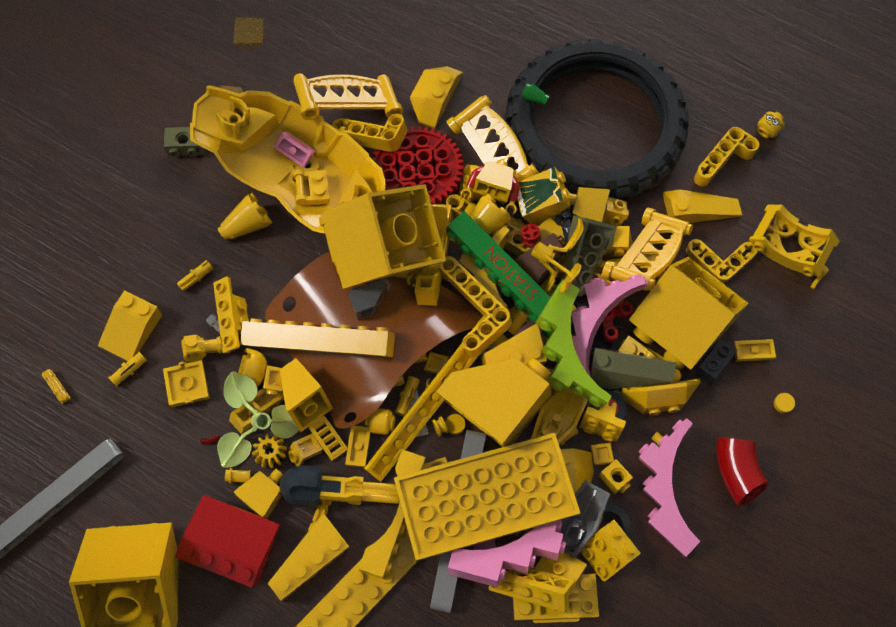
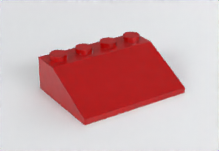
M203 495L181 538L175 558L253 588L260 582L280 524Z

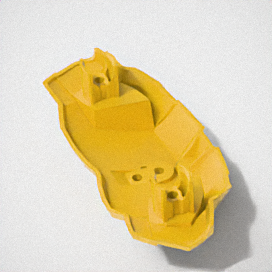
M207 86L206 93L194 103L192 123H190V140L213 152L224 169L241 182L258 191L276 197L288 212L312 231L325 233L324 227L320 225L319 217L323 216L322 211L367 193L385 191L386 184L382 168L369 157V153L345 131H338L325 122L323 116L318 115L314 119L305 120L300 113L301 105L291 100L282 99L271 92L246 91L239 94L226 89ZM282 132H289L316 150L307 164L311 166L310 168H303L274 149ZM295 170H326L330 203L297 205L296 182L293 181V172ZM304 180V194L310 196L309 180Z

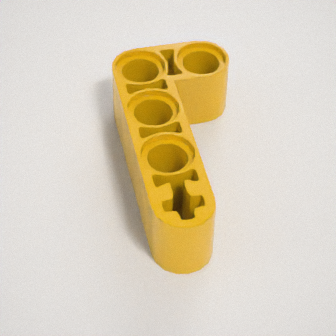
M400 114L391 115L385 126L344 118L336 119L332 124L338 131H345L360 146L388 152L398 150L407 134L404 118Z
M732 127L700 164L694 176V182L698 186H707L734 153L742 159H752L759 148V141L741 128Z

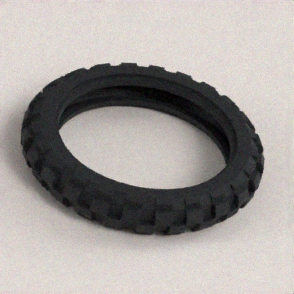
M589 39L586 43H582L581 40L567 42L566 46L563 47L557 45L546 50L544 55H538L529 62L528 67L523 69L517 76L510 90L506 106V123L517 136L528 165L533 164L539 173L553 167L559 172H563L566 179L564 186L569 193L577 194L578 187L608 189L610 190L608 197L614 199H629L638 196L641 192L652 189L664 177H667L675 168L682 155L688 137L689 114L686 111V101L683 93L678 90V84L671 74L663 71L664 67L654 58L649 60L645 57V52L635 47L631 50L625 48L624 43L612 41V44L603 43L602 39ZM588 70L604 71L621 76L637 85L653 103L660 123L658 142L645 157L623 168L591 170L570 164L555 155L540 138L533 120L535 102L524 100L525 98L521 96L526 84L532 85L533 83L543 91L558 78L574 72Z

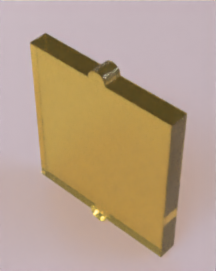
M250 16L248 18H235L233 44L246 46L262 45L264 18H251Z

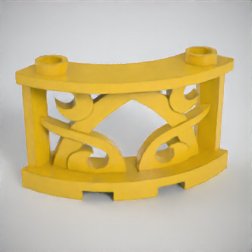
M767 205L762 221L754 235L749 238L754 249L786 268L803 273L808 277L821 276V270L831 251L840 242L833 230L810 224L806 227L798 223L799 219L792 215L783 205ZM766 230H768L769 232H771V233H768V234L766 235V237H763V235H764V233L766 232ZM794 234L798 236L799 245L804 250L787 253L782 246L780 237L788 238ZM822 245H824L823 250H822V251L819 250V248H820ZM813 254L819 256L816 263L813 262L815 259Z

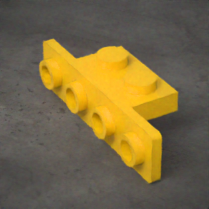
M226 276L213 283L223 353H229L240 347L238 334L241 335L243 321L249 322L246 300L232 294L230 277Z

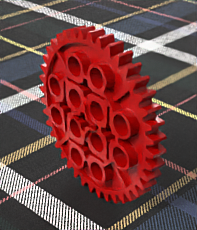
M411 126L410 131L407 130V134L398 150L388 152L376 149V151L372 152L373 157H370L383 170L386 184L385 190L426 184L427 190H430L428 194L431 204H436V202L442 204V199L447 200L448 195H454L453 191L458 190L457 185H461V179H463L464 163L460 149L457 148L456 143H452V138L447 139V134L441 136V131L435 133L434 128L428 131V127L421 130V127L418 126L417 130H415ZM433 157H434L435 166H436V167H435V169H436V176L434 175V168L432 167V166H433ZM397 161H398V165H399V169H400V171H399V178H400V179H399V180H398V174H397ZM415 163H417V173L415 171Z

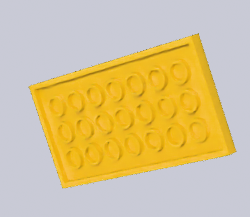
M555 433L394 478L416 561L580 515Z

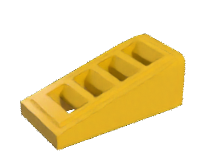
M322 416L308 427L331 461H334L347 451L348 448L325 416ZM324 425L326 426V427H324L323 429H321L319 432H316V431H317L318 429H320L322 426H324ZM328 431H330V434L327 435L325 438H323V439L320 438V437L323 436L325 433H327ZM333 438L336 439L335 441H333V442H332L331 444H329L328 446L325 445V444H326L328 441H330L331 439H333ZM339 444L341 446L334 452H330L336 445Z

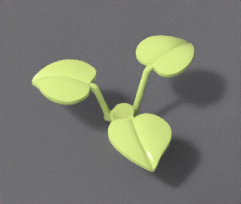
M235 371L231 372L225 381L224 398L233 408H239L244 404L253 413L251 417L253 427L241 436L237 433L229 432L220 438L217 451L221 466L224 468L236 466L247 459L252 445L244 437L255 432L257 429H266L271 424L272 433L282 439L290 438L299 431L285 405H279L272 410V419L268 414L257 412V410L252 408L247 402L254 400L257 395L256 383L250 377Z

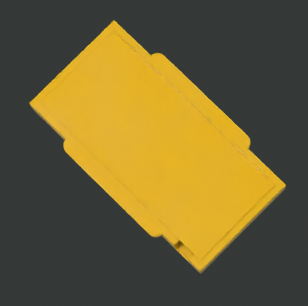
M596 574L581 575L568 597L569 608L565 613L513 598L514 621L533 620L534 623L578 622L580 618H598Z

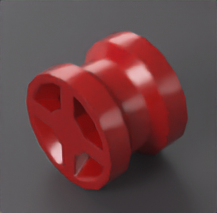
M528 224L522 228V240L526 247L532 248L538 242H541L540 229L537 225Z

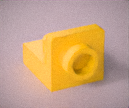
M310 434L292 442L288 450V456L296 466H301L305 460L320 454L323 449L314 435Z

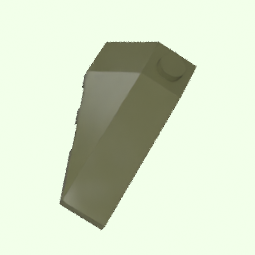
M574 215L568 241L577 227L578 218L582 220L584 229L574 247L567 251L566 269L571 271L576 263L581 264V270L572 282V285L580 289L577 296L582 297L585 292L584 284H588L589 280L593 278V272L597 266L601 265L603 255L612 246L617 226Z
M597 347L593 357L591 378L599 387L606 389L671 383L674 381L677 362Z

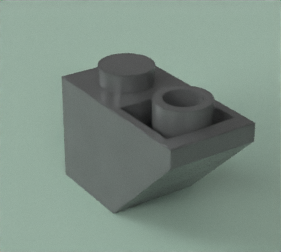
M385 278L371 281L363 287H354L348 292L349 301L357 320L377 312L387 291Z

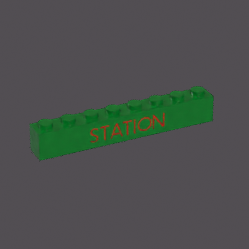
M463 211L447 226V237L452 242H456L460 246V250L474 260L476 267L480 270L483 269L488 274L489 280L494 284L497 283L501 287L502 293L506 297H511L515 301V306L520 311H524L529 316V320L536 324L535 322L549 301L550 296ZM542 329V333L549 339L552 333Z

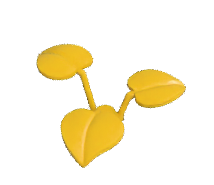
M578 218V224L572 237L564 248L555 247L551 244L546 246L538 242L532 250L531 255L539 259V262L551 272L546 281L540 286L547 294L552 288L558 273L557 269L553 270L547 263L551 262L568 275L560 287L561 293H565L581 270V264L576 263L572 270L569 271L553 260L555 256L553 250L567 252L574 247L581 237L584 226L580 218Z

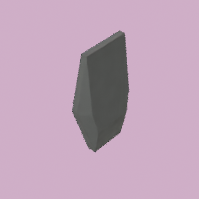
M587 480L584 481L575 493L580 515L562 519L560 533L563 534V541L566 542L564 552L574 558L578 557L598 531L611 497L610 493Z

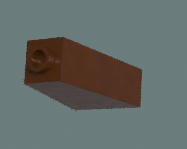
M554 233L541 241L546 246L551 244L555 247L564 248L567 245L561 235L558 236ZM533 246L514 261L539 285L550 271L539 262V259L531 255L535 247ZM553 250L555 253L553 260L558 263L566 252ZM551 262L547 263L552 269L554 268V264Z

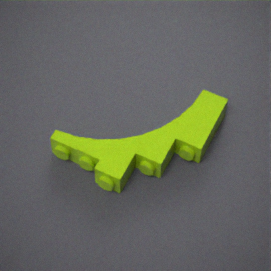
M562 279L535 322L539 324L541 329L552 333L541 352L545 354L547 359L558 362L547 382L551 384L550 386L554 390L559 392L562 391L564 393L568 388H571L572 392L576 395L583 396L592 405L602 408L609 402L612 396L600 388L587 374L579 361L571 335V314L574 301L580 289L571 284L565 293H561L560 287L564 281Z

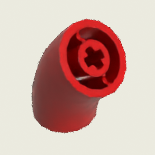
M717 438V459L724 484L739 507L744 506L762 494L769 485L758 463L756 442Z

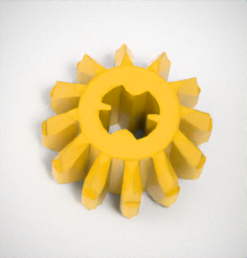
M266 434L265 440L261 437L258 438L260 444H253L256 450L252 452V455L256 457L255 462L257 464L261 463V466L265 468L269 463V467L273 469L275 462L277 465H281L279 458L286 459V455L283 452L287 451V447L282 446L284 440H278L277 435H273L270 438L269 434ZM270 448H272L273 453L269 452V454H267L266 450L268 449L270 451Z

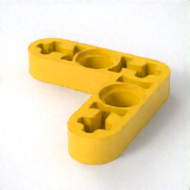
M691 240L686 248L687 254L698 265L722 283L728 282L757 254V250L754 249L751 242L743 243L724 261L701 240ZM696 246L699 248L695 251L692 250V248H695ZM750 249L751 252L747 253L745 257H743L742 254L745 252V250ZM704 258H712L714 264H706ZM731 259L739 260L740 266L732 265ZM726 268L729 269L726 275L720 276V272H724Z

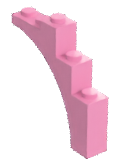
M640 274L633 275L627 281H612L609 286L604 279L601 280L600 278L591 279L588 284H584L589 308L581 306L576 308L575 312H572L571 316L576 336L574 334L571 335L579 361L590 377V352L601 322L621 300L636 291L649 287L645 276Z
M687 418L683 422L679 420L672 427L674 432L670 436L666 434L658 442L661 445L660 447L653 442L650 445L646 443L639 450L641 455L638 458L656 475L655 477L650 475L643 483L646 486L643 491L661 507L660 509L655 507L648 515L650 518L648 523L684 557H687L700 542L680 515L674 499L672 486V468L676 450L683 436L693 424Z
M563 520L534 527L533 530L520 539L505 546L488 550H454L448 564V574L498 588L499 581H504L505 568L528 574L529 568H534L536 555L558 561L559 554H564L566 542L563 541V534L560 533Z

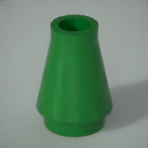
M527 83L521 95L525 98L524 100L544 106L549 98V95L533 83L532 85Z

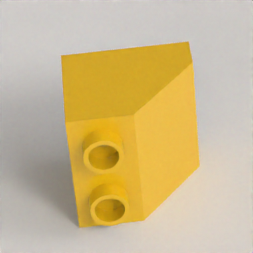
M426 184L367 193L322 211L326 233L330 240L337 273L343 289L379 279L382 280L446 261Z
M686 257L669 266L630 317L629 321L636 325L633 333L641 341L649 345L656 341L667 351L663 355L664 358L677 362L676 368L683 369L686 365L689 369H692L701 361L749 303L691 258Z
M532 357L525 365L517 358L452 372L436 392L446 403L500 446L505 447L514 444L540 412L541 407L551 398L552 392L550 384L547 382L551 372Z
M172 522L86 529L69 580L81 627H177L179 559L175 558L177 545Z

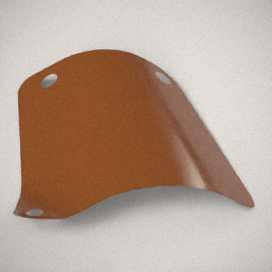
M329 251L312 261L290 280L267 307L265 318L267 323L268 320L280 321L279 324H285V321L297 322V325L303 326V322L315 323L316 327H321V323L333 324V328H339V325H351V329H358V326H367L373 331H376L377 327L389 328L388 332L395 333L393 357L286 349L292 358H296L320 384L333 407L329 412L335 426L344 429L355 426L374 414L398 379L411 365L442 341L455 334L473 329L483 315L470 302L443 285L440 287L437 306L417 305L415 287H412L414 282L409 285L407 278L392 276L385 278L387 291L377 312L357 320L349 301L348 292L354 287H363L369 283L343 289ZM290 296L294 297L296 300L294 309L289 312L283 309L285 299ZM348 413H356L357 417L354 421L348 423L344 421Z

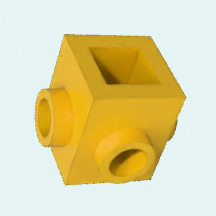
M608 197L602 222L621 226L629 216L627 202Z

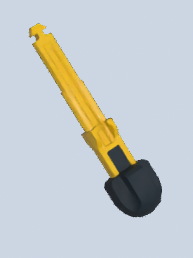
M295 466L285 472L280 482V492L284 499L297 507L315 508L318 506L319 500L347 502L352 505H361V501L398 504L400 501L396 484L365 482L363 477L358 476L349 478L322 476V470L316 466Z

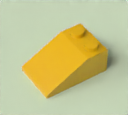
M124 290L112 309L98 346L129 361L140 351L163 315L157 306Z

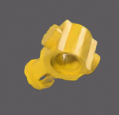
M198 335L184 336L181 341L183 357L187 363L202 360L206 357L207 353H222L220 336L216 337V339L204 340Z

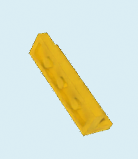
M529 568V572L526 574L528 576L523 577L517 575L526 573L508 569L504 581H499L498 588L489 585L490 591L565 613L569 608L568 595L576 586V581ZM544 579V580H547V581L539 582V581H536V580ZM558 585H565L566 587H565V588H560V587H556V586H558Z

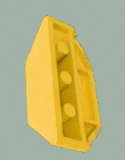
M448 66L423 71L410 96V101L420 124L436 128L463 76V72Z
M700 379L679 381L675 384L663 383L622 388L620 393L626 403L642 414L649 413L650 416H655L664 411L677 413L681 411L680 409L683 408L701 381Z

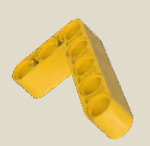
M447 256L445 257L446 261L440 263L443 276L485 317L463 339V347L467 355L477 357L510 328L512 324L510 313L455 258ZM454 266L453 269L446 270L447 267ZM463 278L467 279V280H466L465 282H463V283H459V282H458L460 279H463ZM474 291L480 292L478 295H471ZM487 304H493L491 308H484ZM502 316L506 317V320L502 322L497 321ZM485 330H492L489 335L483 334ZM471 343H477L475 348H468Z

